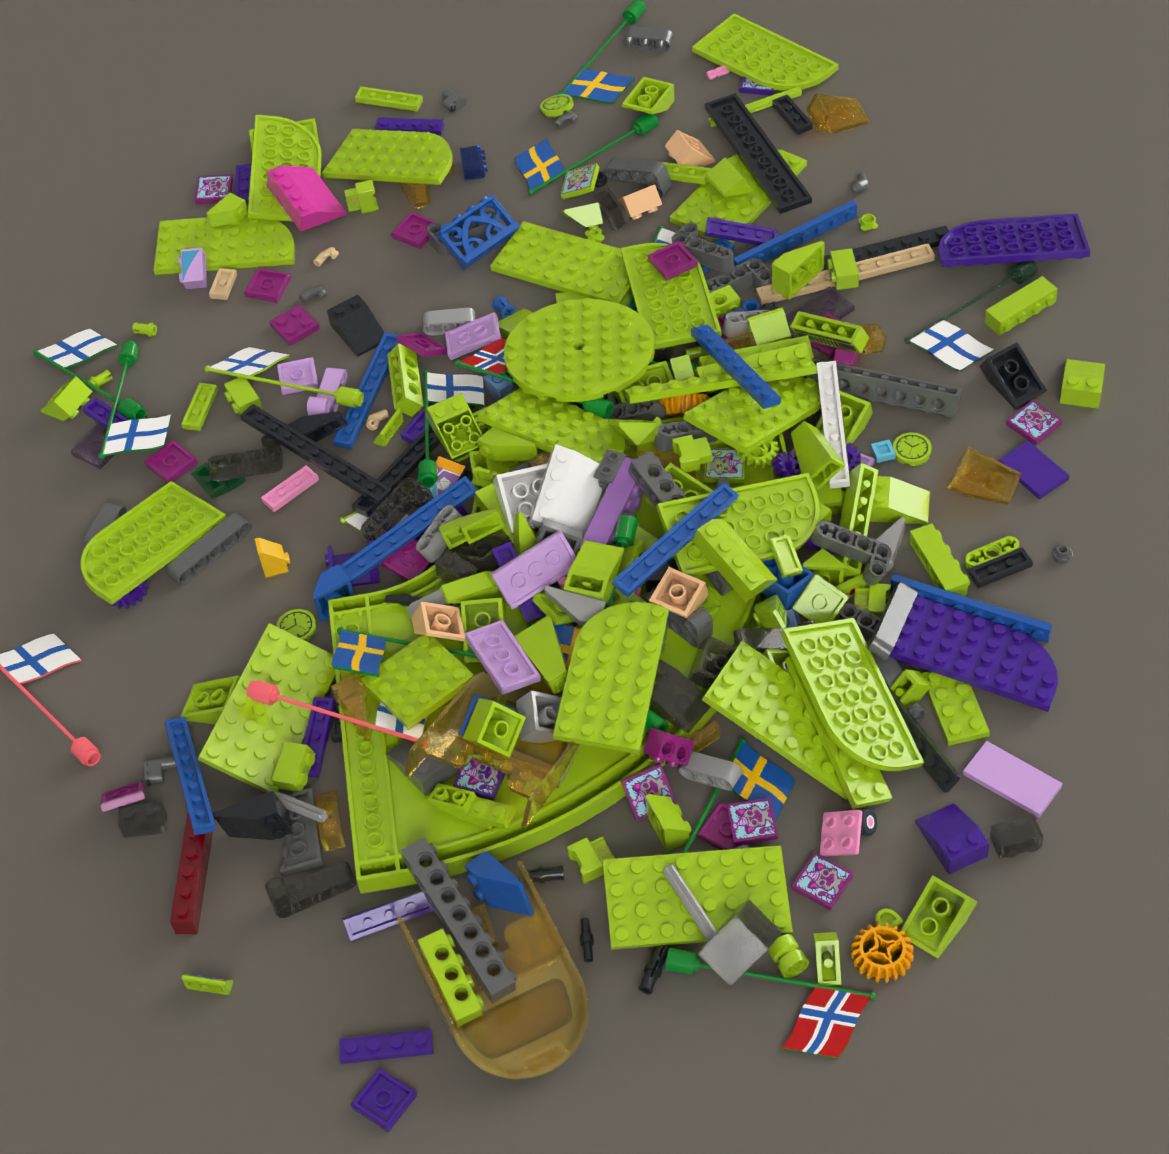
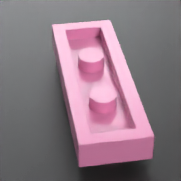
M305 465L261 497L262 502L273 512H276L319 481V477Z

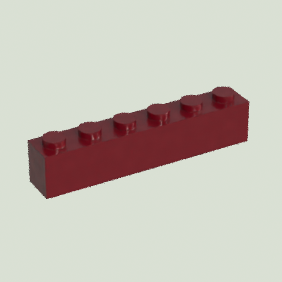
M188 812L170 918L175 934H198L213 832L194 835Z

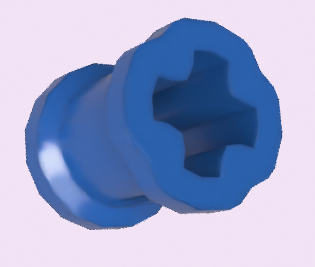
M498 296L494 299L492 307L500 312V316L503 319L515 313V307L509 304L504 296Z

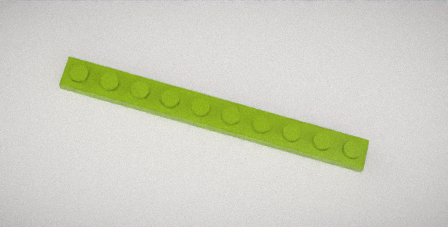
M801 359L799 362L794 363L782 362L780 365L775 366L764 365L762 368L757 369L752 368L765 382L817 374V366L809 359ZM725 372V374L719 375L708 374L706 377L701 378L689 377L687 380L682 381L670 380L669 383L663 384L652 383L650 386L644 387L633 386L631 389H626L625 393L629 403L632 404L740 385Z

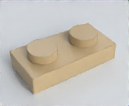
M219 268L209 292L211 299H228L237 277L236 270Z

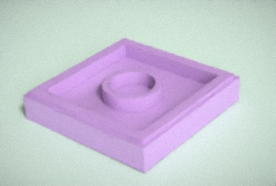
M313 357L277 364L280 382L319 388ZM281 386L282 395L305 391Z

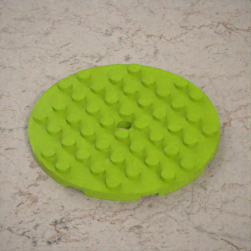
M591 298L568 299L529 314L512 330L504 347V360L507 372L510 373L513 381L519 387L541 398L545 396L552 397L560 402L590 401L603 398V394L612 391L620 392L641 378L647 371V366L652 362L655 354L653 331L648 322L639 313L616 302Z

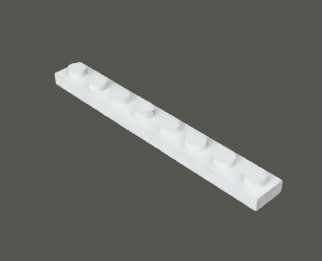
M836 361L817 363L824 437L845 463V467L829 480L830 488L850 487Z

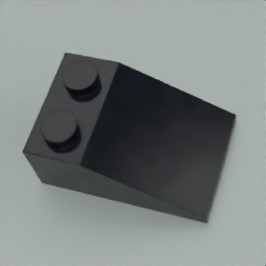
M358 294L327 310L330 326L357 357L379 345L385 332L368 305Z
M1018 342L988 357L980 365L989 383L1014 409L1047 391Z
M274 791L212 813L214 819L229 837L275 840L293 833L289 811Z

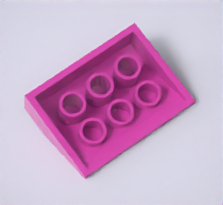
M280 166L267 171V187L300 231L347 214L312 167Z

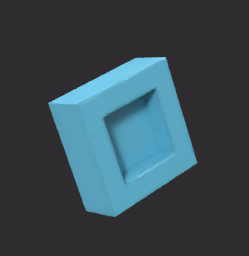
M890 440L871 444V451L877 463L896 459V453Z

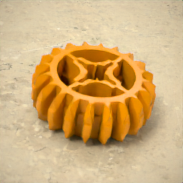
M694 393L660 399V403L666 408V417H684L685 412L696 407L699 403L705 402L710 397L705 394Z
M877 922L875 928L870 924L867 926V930L861 928L859 935L854 937V943L851 945V958L854 960L855 968H859L860 975L867 973L866 978L869 980L875 977L877 983L882 978L886 984L889 982L890 977L894 981L898 979V975L904 977L906 970L911 968L910 962L914 958L912 954L914 947L910 945V937H905V931L898 932L897 925L889 928L888 922L885 924V927ZM873 943V947L869 949V952L864 953L867 945ZM900 952L901 956L898 958V960L892 962V957L896 956V953Z

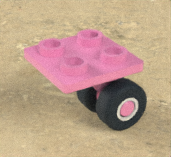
M871 809L825 812L823 814L820 855L823 857L857 855L859 853L860 835H873L877 829L875 813Z

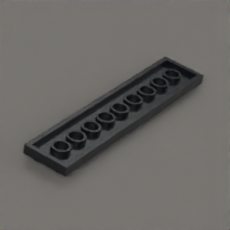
M736 93L705 103V110L779 214L812 203L811 195Z

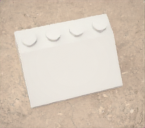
M555 444L551 450L528 524L540 528L543 518H547L582 530L583 540L595 515L603 490L599 487V479L593 478L600 464L574 450Z
M547 464L499 474L494 478L493 483L497 498L511 534L514 533V514L522 512L529 523ZM529 525L531 529L538 528V527Z

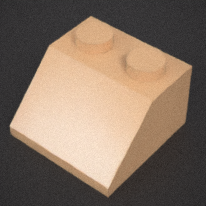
M677 130L665 145L669 151V156L677 161L676 164L704 167L715 162L713 156L700 140Z
M655 184L614 200L615 205L626 219L632 217L633 220L642 217V212L648 211L649 214L657 211V206L662 205Z
M668 567L649 602L662 605L669 609V611L687 618L701 608L708 596L706 582Z
M420 602L412 616L415 634L460 641L465 640L459 607Z

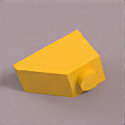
M255 538L265 577L289 572L287 564L291 563L288 552L284 553L282 545L265 539Z

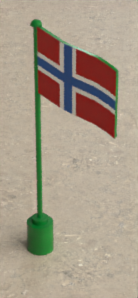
M506 339L492 342L476 354L462 361H455L456 367L462 366L515 383L513 378L503 376V374L507 373L504 360ZM600 398L577 402L583 404L585 412H592L603 419H609L613 412L614 403L607 399Z
M669 948L666 960V971L693 976L694 971L698 972L699 967L814 988L802 1007L792 1034L781 1049L838 1059L842 1055L850 1041L859 1016L871 999L872 1001L876 998V994L873 991L871 994L700 963L701 958L697 957L696 952Z

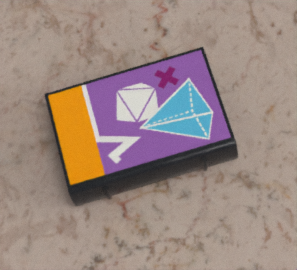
M437 455L434 460L437 464V482L431 488H425L420 485L413 497V501L423 507L464 476L468 477L470 471L467 470V466Z

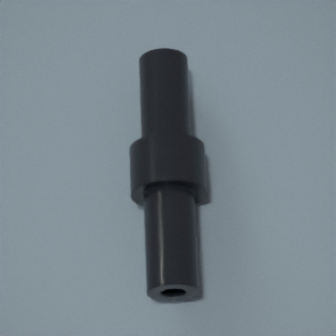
M402 594L401 596L386 595L385 602L409 606L423 597L411 596V594Z
M582 918L580 920L582 932L580 935V945L583 947L584 961L592 962L593 934L590 931L589 918Z

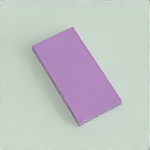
M558 530L490 575L510 609H514L533 597L534 594L544 590L545 586H550L567 575L576 556L562 531Z
M503 620L465 633L466 641L502 695L541 681V675Z
M988 741L984 743L963 770L964 776L1040 818L1060 791L1063 784Z

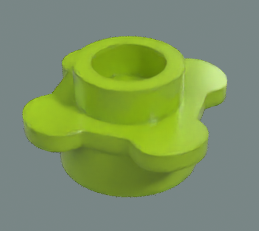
M864 214L858 220L863 231L878 228L876 217L872 214Z
M600 228L585 232L588 240L599 243L604 240V235H602V229Z

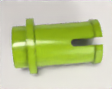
M135 322L132 330L133 334H144L152 337L157 333V326L151 322L148 324Z
M702 346L685 349L686 355L689 354L690 360L710 355Z
M106 369L99 375L90 377L88 382L100 388L103 384L113 380V377L108 376L111 373Z

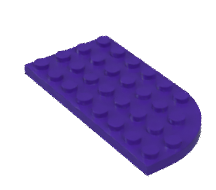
M1078 214L973 221L953 228L942 237L939 243L941 267L971 266L975 264L989 265L991 263L1007 264L1009 262L1024 263L1036 260L1046 261L1090 257V248Z
M916 596L897 642L889 655L891 658L1049 712L1058 685V673L1051 656L1036 640L1024 632L1013 630L1011 627L993 623L985 618L974 616L920 596Z

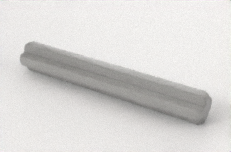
M267 790V793L274 791L288 810L321 823L325 822L329 817L324 809L278 791Z
M673 864L666 866L663 869V874L708 943L712 945L720 940L719 933Z

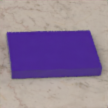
M1029 441L999 459L998 464L1038 499H1041L1069 480V475Z

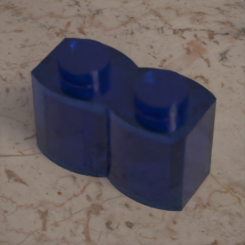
M480 145L460 148L465 180L485 178V172H488L486 161L483 162V160H486L485 151L481 150Z

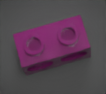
M651 728L643 753L652 755L650 760L663 763L666 760L665 764L678 768L679 764L688 766L695 741Z

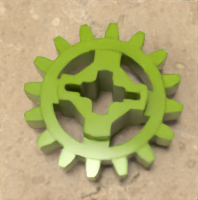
M774 438L747 454H743L735 449L737 451L736 456L741 457V463L746 461V466L748 467L753 464L754 469L758 465L765 468V464L771 466L774 458L778 456V442H773Z

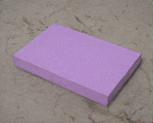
M495 312L445 332L447 353L450 360L501 339L498 317Z

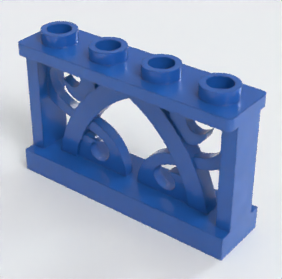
M494 194L489 197H483L478 205L470 206L462 216L460 214L457 215L450 224L442 225L439 228L437 238L459 262L462 270H465L510 239L519 230L520 225L511 218L497 201ZM490 207L495 210L496 217L494 219L491 218V211L489 214L484 212L486 208ZM499 217L505 222L507 227L498 222ZM470 223L488 225L485 232L486 242L475 237L468 239ZM492 227H493V230H492V231H495V232H496V235H491V234H490V229H491ZM456 232L457 236H453V238L461 239V242L451 241L449 233ZM476 242L478 243V247L474 248L473 243L470 245L469 243ZM457 247H463L465 256L459 251Z

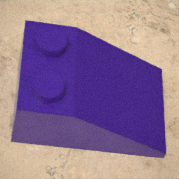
M954 803L915 820L916 825L948 875L988 857L990 843L978 825Z

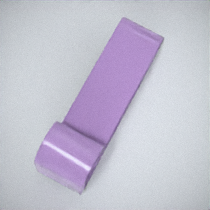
M326 368L319 389L335 392L340 386L345 387L347 381L346 369ZM318 393L317 397L308 398L307 412L309 416L337 412L339 405L334 396Z

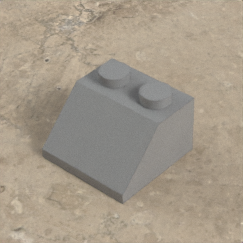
M530 691L516 701L517 713L526 717L520 731V739L522 741L537 744L558 741L553 739V733L562 697Z

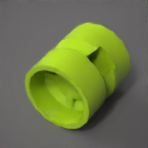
M791 934L778 937L767 948V952L775 963H779L777 967L784 978H792L799 975L809 965V960L802 950H798L799 945Z

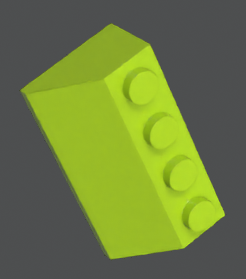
M712 519L697 529L692 542L745 602L777 581V578L724 519Z

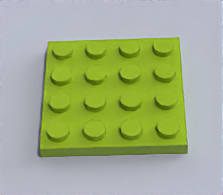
M421 635L380 664L379 677L365 675L360 681L409 730L467 688L470 679L475 675L433 636Z

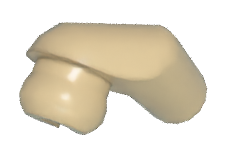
M329 247L320 252L313 260V263L320 267L329 256L335 259L339 252L334 247Z
M384 409L369 415L366 422L367 428L369 430H376L381 420L389 418L387 410Z

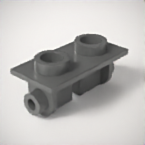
M607 449L593 478L599 479L600 488L606 489L609 483H613L626 458V454Z

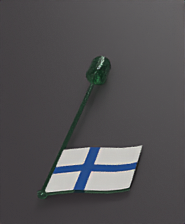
M1035 261L1020 262L1010 269V278L913 336L906 337L904 342L906 344L911 343L927 351L946 366L959 372L993 352L994 349L978 342L965 331L945 320L1010 281L1021 284L1033 277L1038 271Z

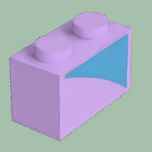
M202 247L182 249L181 256L178 257L179 266L182 269V273H179L180 283H183L186 289L207 287L206 254Z

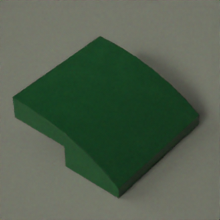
M225 455L221 456L210 466L205 462L191 473L210 498L228 493L246 481Z

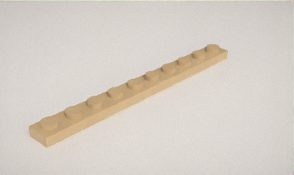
M924 244L856 262L859 280L935 261V254L929 244ZM824 270L818 273L792 298L836 287L835 283L831 282L830 273L832 271ZM772 284L756 288V295L762 306L766 303L787 299L773 291Z

